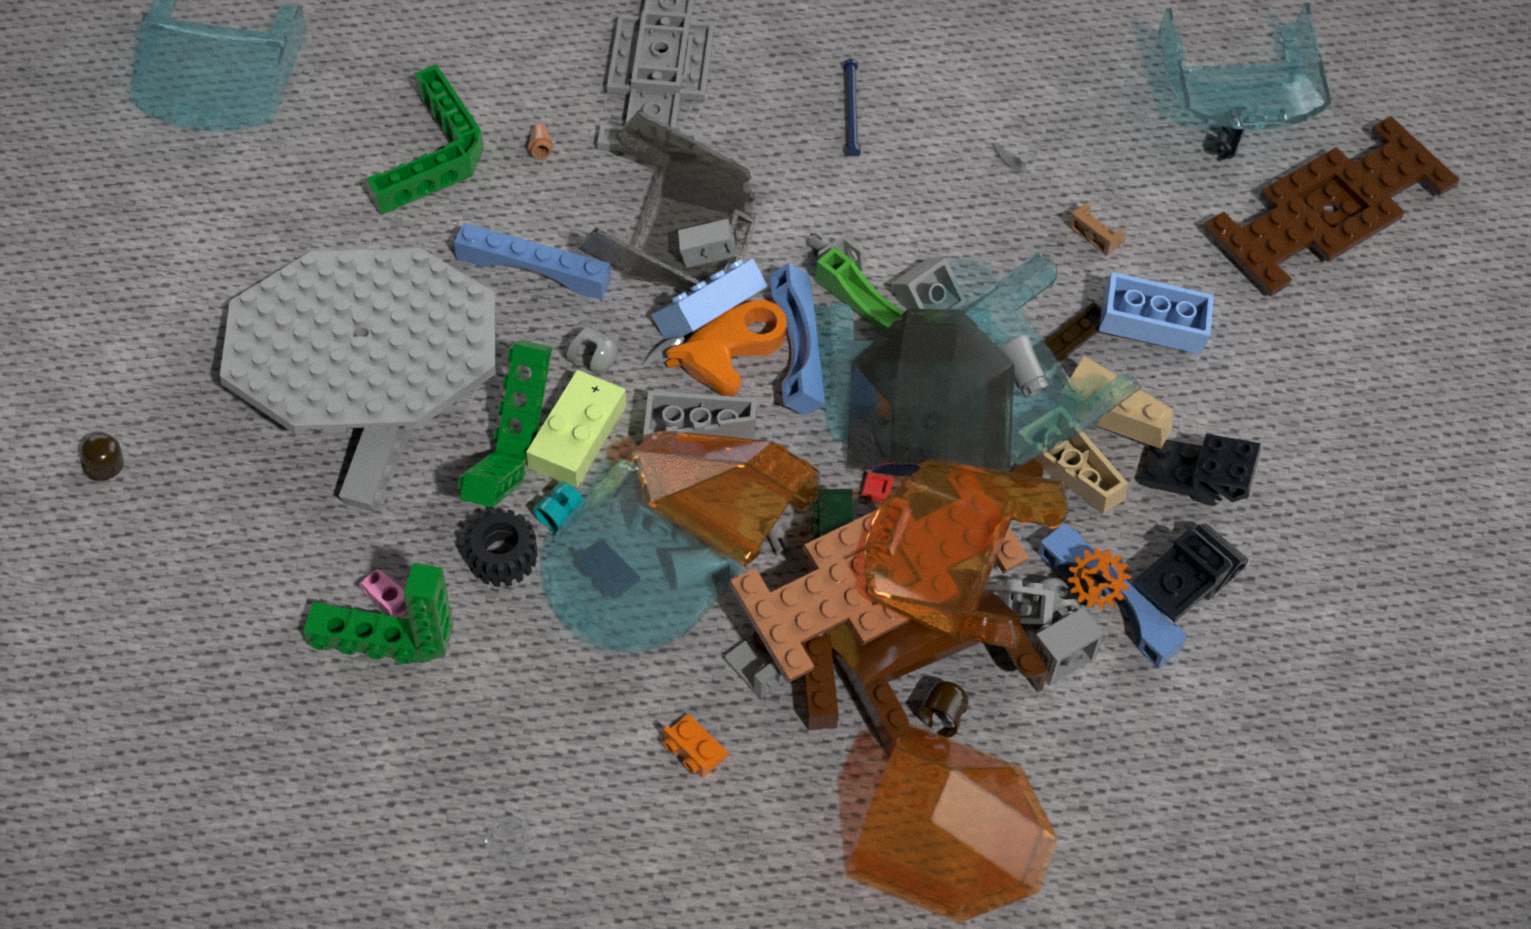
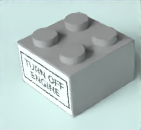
M1084 608L1076 612L1069 611L1051 626L1046 624L1036 632L1033 647L1048 670L1045 681L1049 686L1095 660L1104 633Z

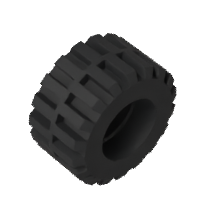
M496 509L497 513L485 512V517L481 518L478 516L474 519L475 525H469L467 528L468 533L465 534L464 538L465 550L470 571L473 570L474 576L477 579L482 576L483 583L488 585L491 580L495 587H500L501 582H506L507 587L512 586V580L514 579L518 583L523 581V574L529 576L532 573L531 566H536V557H538L535 531L532 530V524L529 520L525 521V516L522 514L515 516L512 510L503 513L502 509ZM497 541H510L516 545L511 551L504 554H494L486 550Z

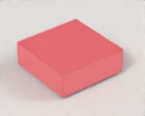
M867 472L861 498L888 503L894 477Z

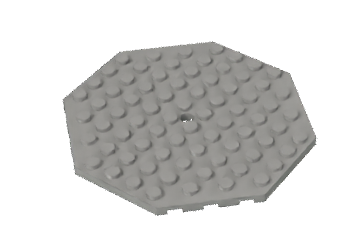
M422 248L310 251L229 301L220 371L221 384L294 434H307V430L324 429V433L347 432L348 428H364V432L388 431V427L404 426L405 430H416L496 374L495 292Z

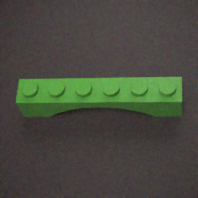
M833 247L817 261L815 281L928 367L934 369L950 354L953 337L950 333L933 320H924L912 316L890 303L868 282L855 262L837 248Z

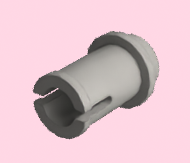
M773 519L764 525V534L769 536L777 556L784 554L781 544H783L787 553L793 550V546L790 544L784 531L785 524L783 522H780L779 519Z

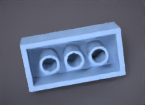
M1112 272L1103 293L1099 331L1201 354L1210 338L1214 295Z

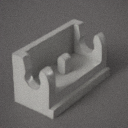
M728 219L678 230L680 252L687 268L737 256L733 233L731 234Z

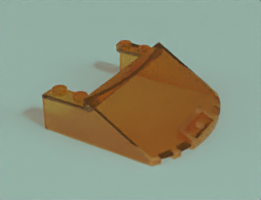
M927 459L919 464L920 469L912 476L908 477L906 475L900 481L901 486L894 494H888L873 519L865 544L866 558L864 565V574L870 598L962 645L964 639L1017 649L1020 633L1010 617L976 611L1011 520H1016L1022 524L1045 525V527L1051 529L1059 526L1066 519L1069 511L1064 483L1059 480Z

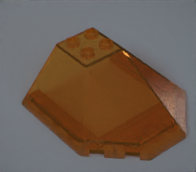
M658 431L631 453L633 462H636L639 467L638 476L642 487L647 488L649 494L647 501L649 505L744 567H747L758 557L762 549L760 545L790 501L808 511L821 497L820 471L807 460L800 459L789 452L786 447L773 441Z
M911 724L906 734L895 745L873 796L846 877L962 923L983 913L991 912L1014 901L1039 893L1058 843V838L1021 766Z

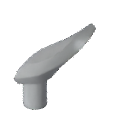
M997 142L993 144L995 150L1006 164L1017 171L1029 172L1027 168L1029 156L1022 153L1018 157L1014 153L1002 148Z
M684 337L671 338L659 345L644 361L642 367H647L651 363L667 356L666 351L672 347L684 344Z

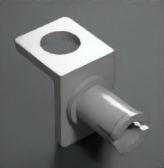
M816 233V236L813 235L810 238L809 245L818 251V260L835 247L853 260L859 269L864 268L863 250L844 235L833 243L827 240L821 233ZM851 249L856 253L858 259L853 256Z

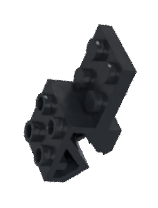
M1205 434L1202 446L1166 439L1161 449L1149 445L1139 484L1157 490L1193 496L1194 501L1210 506L1221 503L1223 496L1232 503L1249 497L1260 456L1261 443L1212 434Z
M1205 523L1198 525L1196 529H1188L1176 539L1171 549L1134 579L1132 586L1175 623L1203 597L1207 600L1211 599L1246 568L1249 559Z

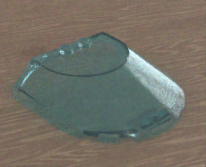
M620 459L565 520L554 536L546 558V589L553 610L561 623L582 641L607 651L610 649L626 653L647 652L664 644L669 645L687 634L728 589L730 581L738 577L749 565L750 556L729 529L641 463Z

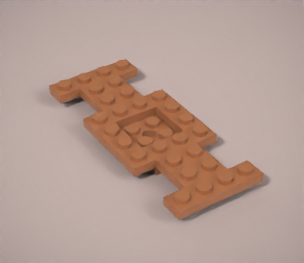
M970 465L946 476L944 479L945 484L957 502L915 522L901 499H898L805 544L803 547V551L815 571L770 592L756 568L730 581L729 586L787 683L811 672L815 667L801 645L802 643L843 623V625L848 624L862 646L957 598L959 591L946 571L986 551H989L1003 574L1027 562L1029 559L1028 555ZM871 571H882L885 575V580H875L872 577Z

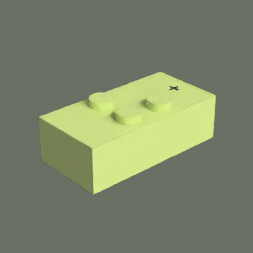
M577 370L526 452L528 468L556 480L567 482L577 488L626 407V389Z

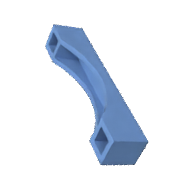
M463 223L454 241L457 260L482 267L510 265L530 269L555 279L575 293L603 300L611 282V268L608 262L471 224Z
M788 263L770 275L772 297L786 315L787 330L791 344L790 369L785 379L781 382L783 403L802 415H806L825 405L810 275Z
M1064 523L1041 541L1038 555L1057 573L1075 576V573L1069 570L1070 567H1078L1079 564L1075 558L1085 559V550H1089L1094 555L1095 548H1091L1082 540L1081 535L1076 530L1069 528ZM1100 559L1091 561L1085 568L1092 569L1096 567ZM1112 566L1110 571L1113 577L1118 579L1117 570ZM1103 571L1100 574H1088L1097 580V586L1100 583H1111V581L1106 580L1102 576ZM1125 580V584L1130 587V590L1121 591L1125 597L1124 600L1117 598L1114 600L1122 607L1132 624L1138 650L1157 668H1160L1183 648L1187 637L1178 625L1172 624L1163 615L1162 611L1154 604H1151L1136 588ZM1107 588L1104 591L1110 595L1115 589Z

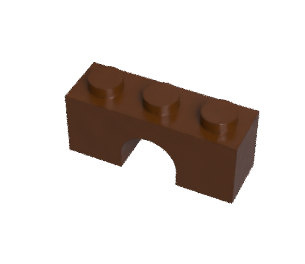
M816 636L801 644L815 666L811 672L803 675L805 679L808 730L837 728L839 712L830 636Z

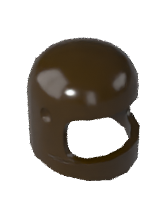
M96 433L86 438L81 445V466L84 474L90 480L106 481L114 478L122 470L124 464L122 450L119 442L113 436L106 433Z
M950 681L937 682L927 693L918 710V715L922 722L932 729L934 712L939 710L952 719L955 726L951 728L943 727L936 733L945 738L953 737L960 727L961 715L968 709L969 698L965 690L956 683Z

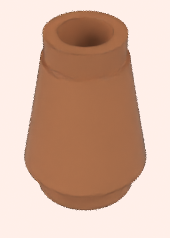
M537 123L532 127L528 147L529 152L537 159H546L553 151V143L547 127L542 123Z

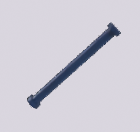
M847 59L843 63V68L846 70L848 146L846 147V155L860 156L861 148L858 146L856 70L858 69V62L855 59Z

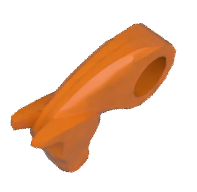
M753 300L736 305L698 328L686 343L667 350L666 355L668 358H671L666 362L667 367H684L695 380L708 385L721 396H735L741 389L742 379L733 368L731 357L770 355L780 349L786 339V315L777 304L767 300ZM753 322H765L774 329L766 334H756L747 329V326Z

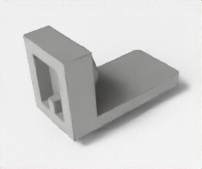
M744 641L725 655V661L760 699L783 683V675L776 663L773 661L768 664L747 641Z

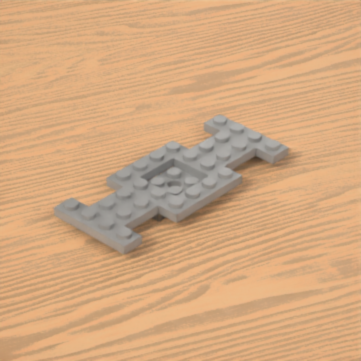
M645 0L642 16L619 15L607 82V93L630 95L625 126L600 124L597 142L598 150L697 158L699 132L676 130L680 100L705 102L714 23L692 21L694 0ZM658 49L666 50V52L664 53H658L656 51Z

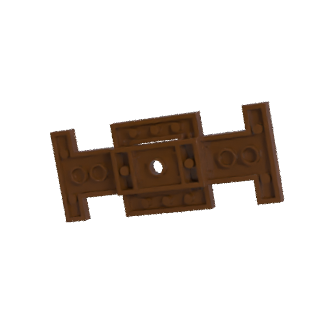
M1389 116L1375 124L1370 132L1383 144L1382 147L1354 163L1335 147L1262 189L1260 196L1273 210L1242 228L1225 212H1222L1206 221L1203 229L1271 297L1288 287L1292 281L1278 266L1280 263L1306 248L1308 250L1313 248L1327 262H1330L1403 218L1405 211L1391 199L1392 197L1421 180L1438 196H1441L1456 187L1460 179L1392 116ZM1332 206L1337 212H1327L1324 207Z

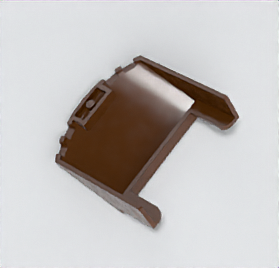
M946 571L959 591L957 598L862 646L848 624L843 625L842 623L828 630L824 635L830 636L832 656L888 757L894 755L896 740L904 736L909 728L907 714L888 683L894 679L998 636L1020 674L1029 678L1037 693L1043 690L1048 670L1021 627V618L993 592L975 590V584L984 583L974 574Z

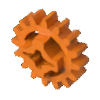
M1099 547L1095 548L1094 555L1089 550H1085V559L1075 558L1079 564L1078 567L1069 568L1070 571L1075 573V577L1069 578L1068 582L1075 583L1076 585L1071 590V593L1079 592L1081 594L1077 600L1078 602H1083L1087 599L1088 608H1092L1095 603H1098L1099 609H1104L1105 602L1111 607L1116 606L1114 599L1124 600L1125 597L1121 591L1130 590V587L1125 584V580L1131 579L1132 576L1124 574V570L1129 565H1120L1119 561L1122 556L1118 554L1114 558L1111 557V549H1107L1104 555ZM1100 559L1096 567L1092 569L1085 568L1091 561ZM1111 564L1117 570L1118 579L1114 578L1110 571ZM1103 571L1102 576L1106 580L1111 581V583H1100L1097 586V580L1088 574H1100ZM1081 578L1086 579L1089 585V593L1084 589ZM1107 588L1115 589L1110 595L1099 598L1103 590Z

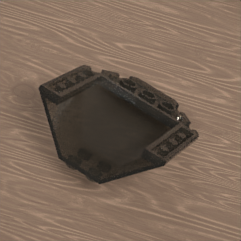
M907 309L852 361L846 469L874 471V466L886 464H929L982 470L981 472L986 474H1010L1015 364L962 309Z

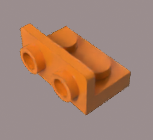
M689 713L672 728L666 725L662 729V743L669 753L673 755L677 753L684 759L682 763L691 774L697 772L704 778L729 756V752Z

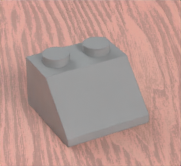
M928 257L891 284L899 302L910 313L924 320H933L937 324L967 303L946 257Z

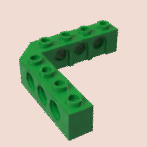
M437 64L414 73L418 95L450 143L438 151L428 155L425 153L421 158L406 164L401 163L397 168L366 178L370 199L380 215L472 177L484 148L480 127Z
M519 340L513 346H510L507 355V362H510L509 373H506L503 379V389H506L505 398L500 401L498 409L501 421L494 433V441L497 442L496 450L464 474H461L458 483V490L461 491L460 500L493 508L522 484L526 474L525 465L528 462L526 452L538 433L552 352L551 346ZM522 365L530 368V378L525 377L521 373ZM517 392H522L526 396V404H522L517 400ZM512 418H516L521 422V430L513 427Z
M417 563L412 564L404 591L409 615L408 619L389 616L385 613L377 614L358 611V609L354 608L346 609L330 606V604L312 602L303 631L307 644L317 650H325L327 647L335 648L346 655H353L355 652L365 653L369 658L380 660L383 657L394 658L395 661L401 664H410L411 661L424 663L445 656L454 624L443 568ZM335 629H343L338 633H332V631ZM364 633H371L368 637H360ZM391 638H399L396 642H388Z

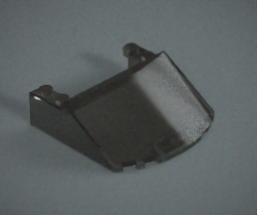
M638 110L622 128L619 136L621 148L624 152L632 153L643 159L645 163L654 165L658 169L632 243L629 245L598 228H594L590 234L584 236L578 249L600 261L610 263V266L621 271L620 277L691 290L692 286L702 281H705V283L711 281L709 277L720 270H723L724 273L729 271L728 265L743 259L752 239L756 213L753 212L755 192L751 191L749 182L751 175L748 168ZM728 219L731 234L733 233L737 256L687 268L680 252L678 230ZM742 243H743L741 253L739 254L738 252H739V250H740V248H741V245H742Z

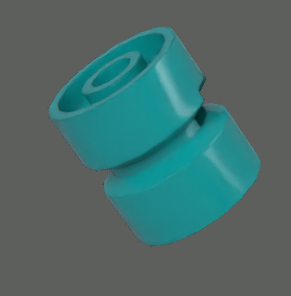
M561 481L550 491L549 497H544L534 506L533 513L537 520L545 527L553 520L554 523L548 529L554 534H559L570 523V518H575L586 507V503L582 495L572 485Z

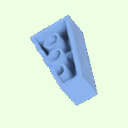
M742 259L728 265L729 271L725 273L723 270L716 272L709 277L711 281L708 283L702 281L690 288L692 292L688 294L683 292L671 299V304L651 314L663 338L667 341L671 338L681 337L693 332L766 288L767 284L754 259L744 263Z

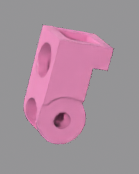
M376 569L358 583L361 591L386 615L402 617L408 612L404 598L405 590L381 570Z

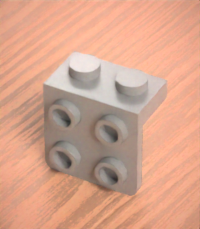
M985 579V584H975V590L1006 594L1005 604L1021 618L1020 624L1052 625L1055 591L1044 590L1043 584L1026 583L1025 587L1022 581L1005 579V585L1002 584V580Z

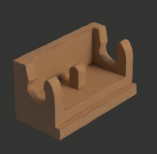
M1085 203L1079 209L1072 212L1069 228L1108 256L1125 241L1126 238L1123 235L1126 232L1123 229L1116 233L1091 215V212L1088 210L1091 205Z

